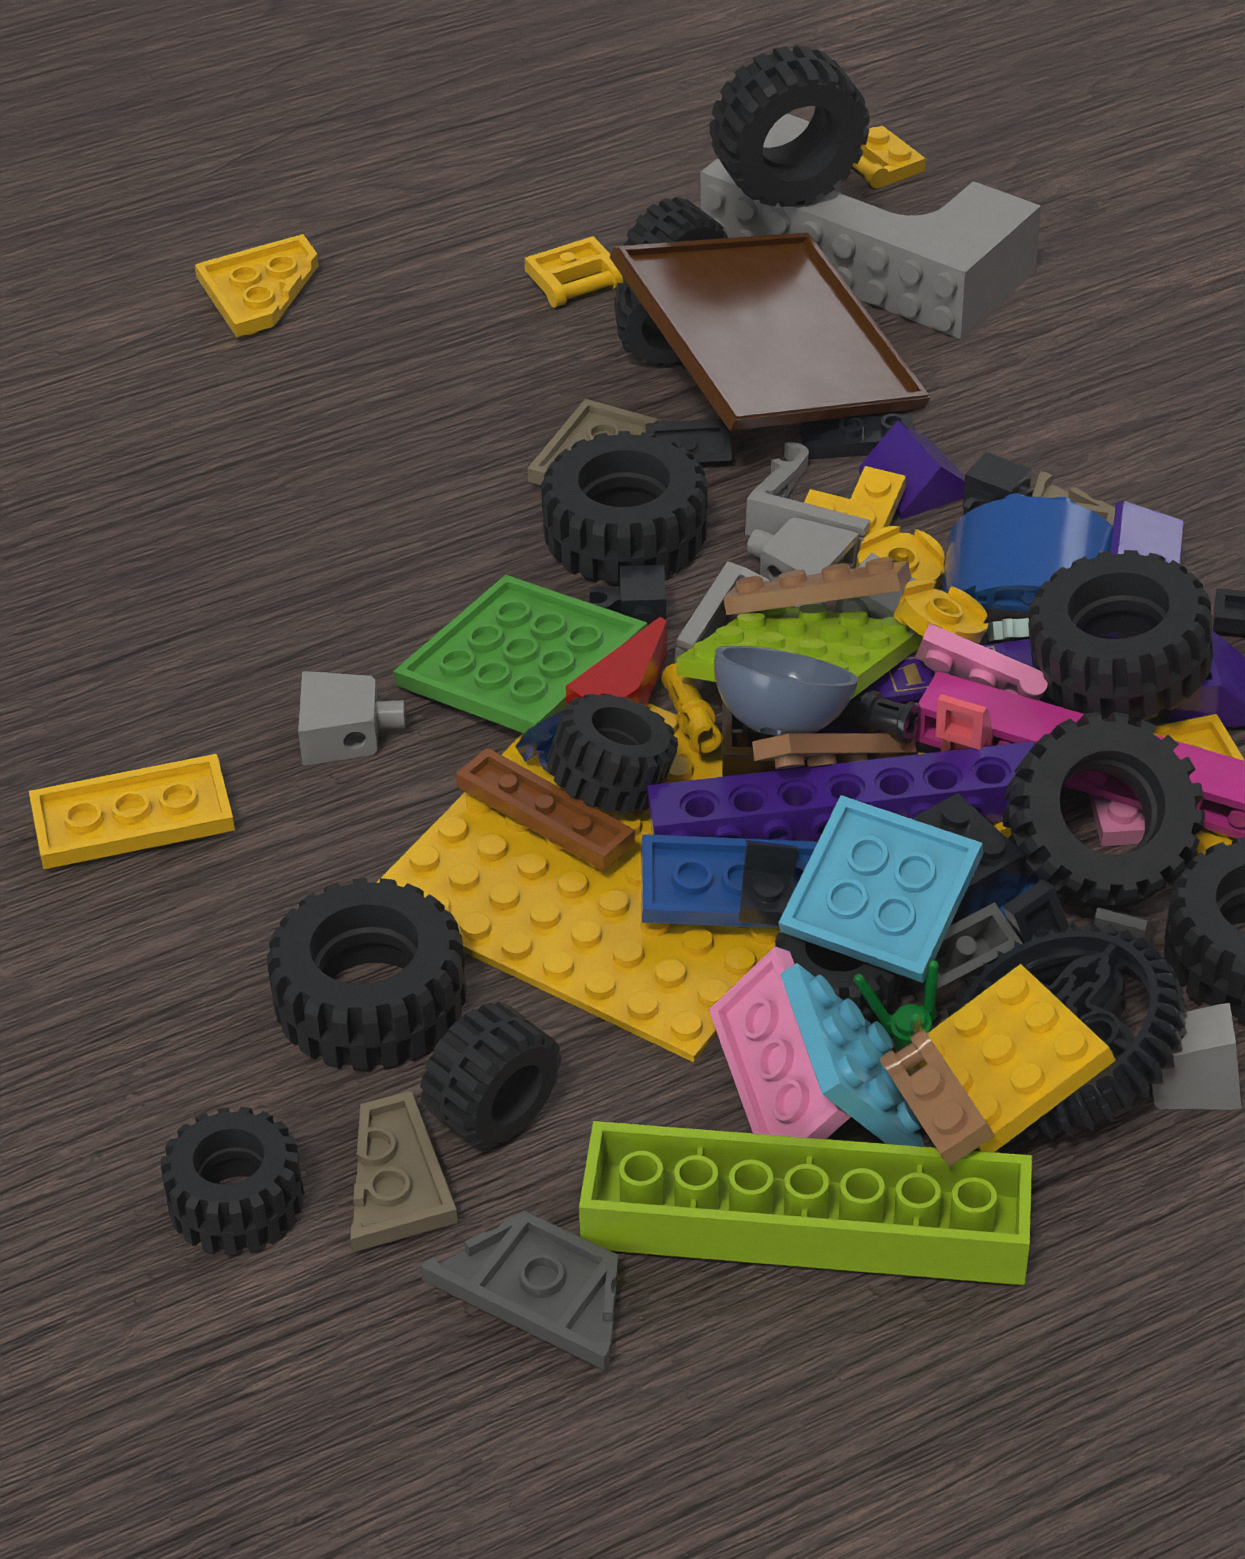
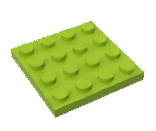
M807 604L798 608L783 607L739 614L735 620L724 627L716 629L715 633L703 641L695 643L694 647L677 657V676L716 682L714 658L717 648L723 646H754L812 657L851 672L858 678L857 686L852 696L854 698L919 648L923 636L909 626L899 623L894 617L884 619L867 617V613L858 610L844 611L842 613L826 611L825 606L818 604Z

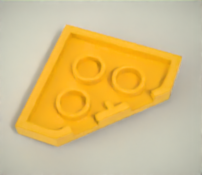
M304 234L197 263L195 264L197 279L235 336L240 337L254 335L261 330L274 327L319 265L317 252Z

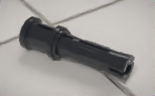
M873 690L865 694L859 693L852 698L838 717L855 722L857 727L863 732L870 734L876 730L896 736L898 742L908 744L914 738L918 729L921 708L920 704L910 701L905 705L885 699L882 693Z

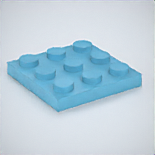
M841 795L779 921L780 931L924 983L928 964L935 959L984 853L983 843Z
M798 963L782 972L780 975L822 1094L884 1143L925 1147L919 1129L923 1128L879 1060L881 1056L893 1048V1042L885 1028L879 1022L871 1024L867 1021L851 999L847 998L843 1001L839 998L823 976L817 975L814 977Z

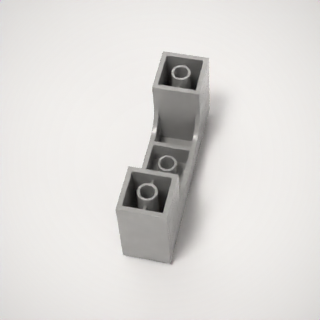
M790 114L784 115L770 129L763 147H777L792 141L806 129L810 122ZM719 158L700 172V209L723 226V231L727 233L728 238L808 232L858 300L958 339H962L1035 273L1041 205L974 181L941 209L929 214L909 216L895 214L841 194V179L833 185L835 190L829 194L824 195V193L815 196L816 201L807 204L798 201L796 206L781 207L778 202L776 206L761 204L759 200H752L746 196L741 188L737 187Z

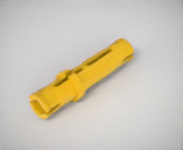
M670 664L663 670L661 682L665 689H667L668 695L678 712L677 722L681 730L689 735L691 743L697 751L700 747L703 753L711 752L720 745L722 740L721 732L714 723L715 713L710 704L702 699L692 678L677 676V664Z

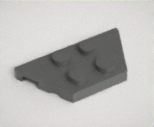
M524 1210L501 1222L500 1226L495 1230L481 1232L465 1240V1250L440 1263L434 1256L426 1260L421 1266L423 1281L603 1370H606L610 1363L619 1271L617 1254Z

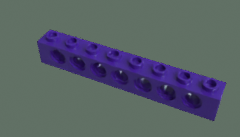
M1031 741L982 747L981 750L970 748L647 785L652 835L818 842L841 795L911 819L958 793L989 822L1003 821V811L1009 802L1004 798L1008 783L1013 779L1015 769L1034 744Z

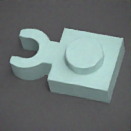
M1009 618L989 623L986 630L987 643H1004L1030 639L1029 618Z

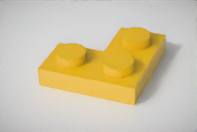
M865 466L851 499L810 489L804 503L870 520V528L865 533L867 536L874 530L890 525L907 486L906 476Z

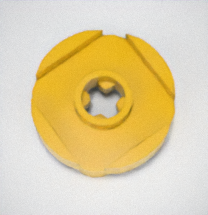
M887 526L874 530L864 537L860 544V551L857 554L855 568L871 553H874L880 558L891 557L896 562L908 561L911 577L916 580L929 579L937 581L934 589H938L941 586L945 555L941 545L929 534L915 529L914 535L900 533L901 526Z
M917 579L906 584L893 614L899 623L909 626L923 637L930 623L979 644L989 623L984 624L987 613L976 599L953 586L950 587L948 593L934 589L937 583L934 580Z

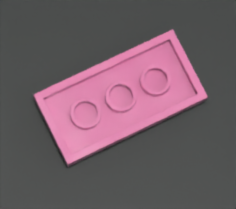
M775 946L709 1009L753 1134L827 1139L851 1116L826 1098L821 1092L780 975L793 966L794 961L789 951Z

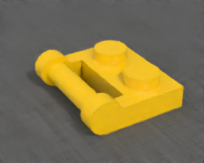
M882 125L869 129L866 145H861L863 150L862 157L858 164H852L853 168L864 175L865 181L870 186L878 189L924 172L926 158Z
M594 236L524 258L526 273L545 292L553 308L565 305L568 299L608 286L615 289L618 283H623L621 273L609 258L611 254Z

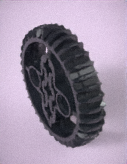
M1093 922L1088 924L1084 930L1071 923L1064 932H1060L1052 926L1048 935L1040 937L1033 932L1032 939L1023 944L1014 940V948L1007 953L997 951V960L992 964L983 963L984 965L979 976L966 977L968 989L955 992L957 1004L947 1008L950 1017L1021 964L1039 982L1059 975L1052 985L1042 984L1109 1046L1116 1061L1023 1130V1134H1026L1031 1140L1041 1130L1051 1140L1059 1130H1064L1073 1138L1077 1127L1085 1125L1094 1132L1096 1121L1106 1118L1114 1123V1113L1121 1108L1132 1112V1100L1136 1097L1149 1099L1148 1086L1150 1084H1164L1162 1070L1175 1067L1173 1054L1182 1051L1181 1036L1187 1033L1185 1028V1018L1187 1017L1186 1004L1182 996L1184 992L1172 966L1168 965L1164 956L1156 947L1152 948L1144 937L1136 938L1128 929L1119 933L1110 924L1101 930ZM1129 977L1141 982L1146 987L1150 997L1146 1019L1135 1039L1130 1028L1118 1020L1125 1010V981Z

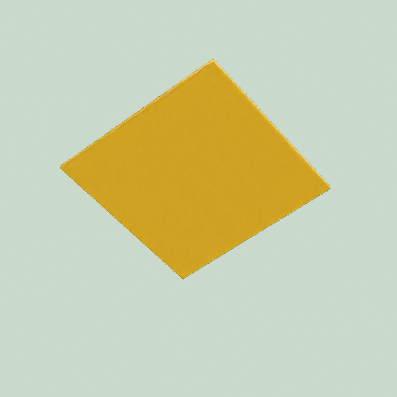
M647 703L646 706L649 707V710L661 715L665 719L664 722L671 725L675 731L674 736L678 738L677 753L666 783L722 777V740L720 745L711 752L703 753L700 747L697 751L693 747L689 735L681 730L676 714ZM559 721L539 739L522 733L504 751L502 756L558 786L554 782V776L549 774L547 757ZM464 792L381 877L395 880L397 886L405 887L407 883L416 886L424 891V897L430 894L445 905V910L450 912L458 923L459 933L462 935L464 953L693 1063L718 1035L709 1009L775 947L777 935L782 933L780 928L642 923L641 844L642 834L652 835L649 808L643 811L634 809L633 813H622L615 810L614 812L603 811L602 808L595 807L635 830V844L603 871L469 793Z

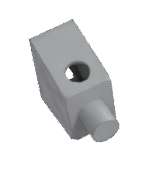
M795 517L790 518L775 535L755 529L749 537L747 552L760 558V575L769 580H777L780 574L793 570H805L806 575L822 573L821 570L827 566L846 563L849 569H853L856 566L859 533Z
M302 671L298 734L303 765L374 755L378 751L379 729L405 728L404 700L378 701L376 679L372 676Z
M1230 1003L1187 1011V1017L1185 1018L1187 1033L1181 1036L1182 1051L1173 1054L1175 1067L1162 1070L1164 1084H1152L1154 1105L1160 1109H1241L1237 1048Z

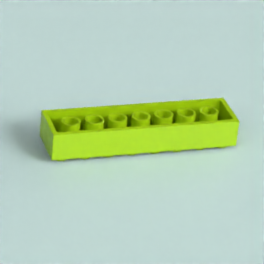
M593 1121L579 1204L580 1237L609 1251L1025 1285L1030 1246L1032 1155L972 1151L951 1166H948L937 1148Z

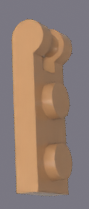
M921 1029L910 1037L912 1043L896 1054L893 1050H890L881 1056L879 1060L948 1166H951L993 1138L995 1134L924 1029ZM925 1060L927 1065L910 1076L908 1071Z

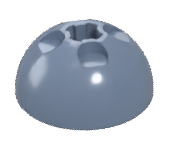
M723 646L715 651L714 673L722 700L740 722L762 734L780 736L788 733H815L825 728L847 707L858 682V678L854 674L839 666L787 651L754 646Z

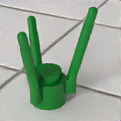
M935 960L930 961L928 964L924 1004L921 1007L915 1004L901 1006L894 1015L888 1014L871 986L861 974H856L853 978L860 993L880 1021V1024L888 1034H892L894 1045L898 1051L912 1043L910 1037L921 1029H924L926 1033L933 1029L932 1021L937 1017L935 1002L939 967L938 962Z

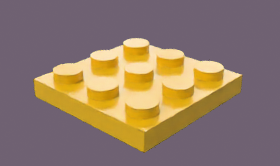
M1021 964L927 1033L995 1134L993 1138L976 1148L982 1152L997 1151L1116 1061L1109 1046ZM924 1060L909 1070V1075L911 1076L926 1066V1061Z

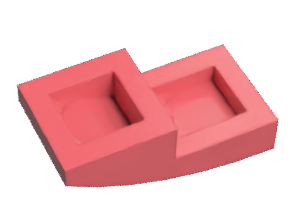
M941 694L937 700L935 737L942 739L941 752L970 748L981 750L982 747L993 746L992 724L987 707Z

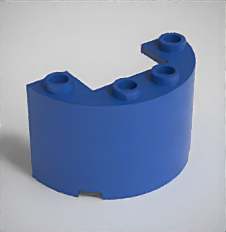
M1017 493L1009 494L1004 499L992 501L974 508L954 524L948 536L942 591L948 593L951 586L956 587L976 599L984 609L1029 612L1030 604L1034 600L1035 594L1045 581L1050 582V577L1054 572L1062 567L1066 569L1072 567L1073 561L1086 556L1087 559L1097 557L1100 552L1111 551L1113 526L1097 513L1075 504L1072 499L1067 497L1045 498L1027 497Z

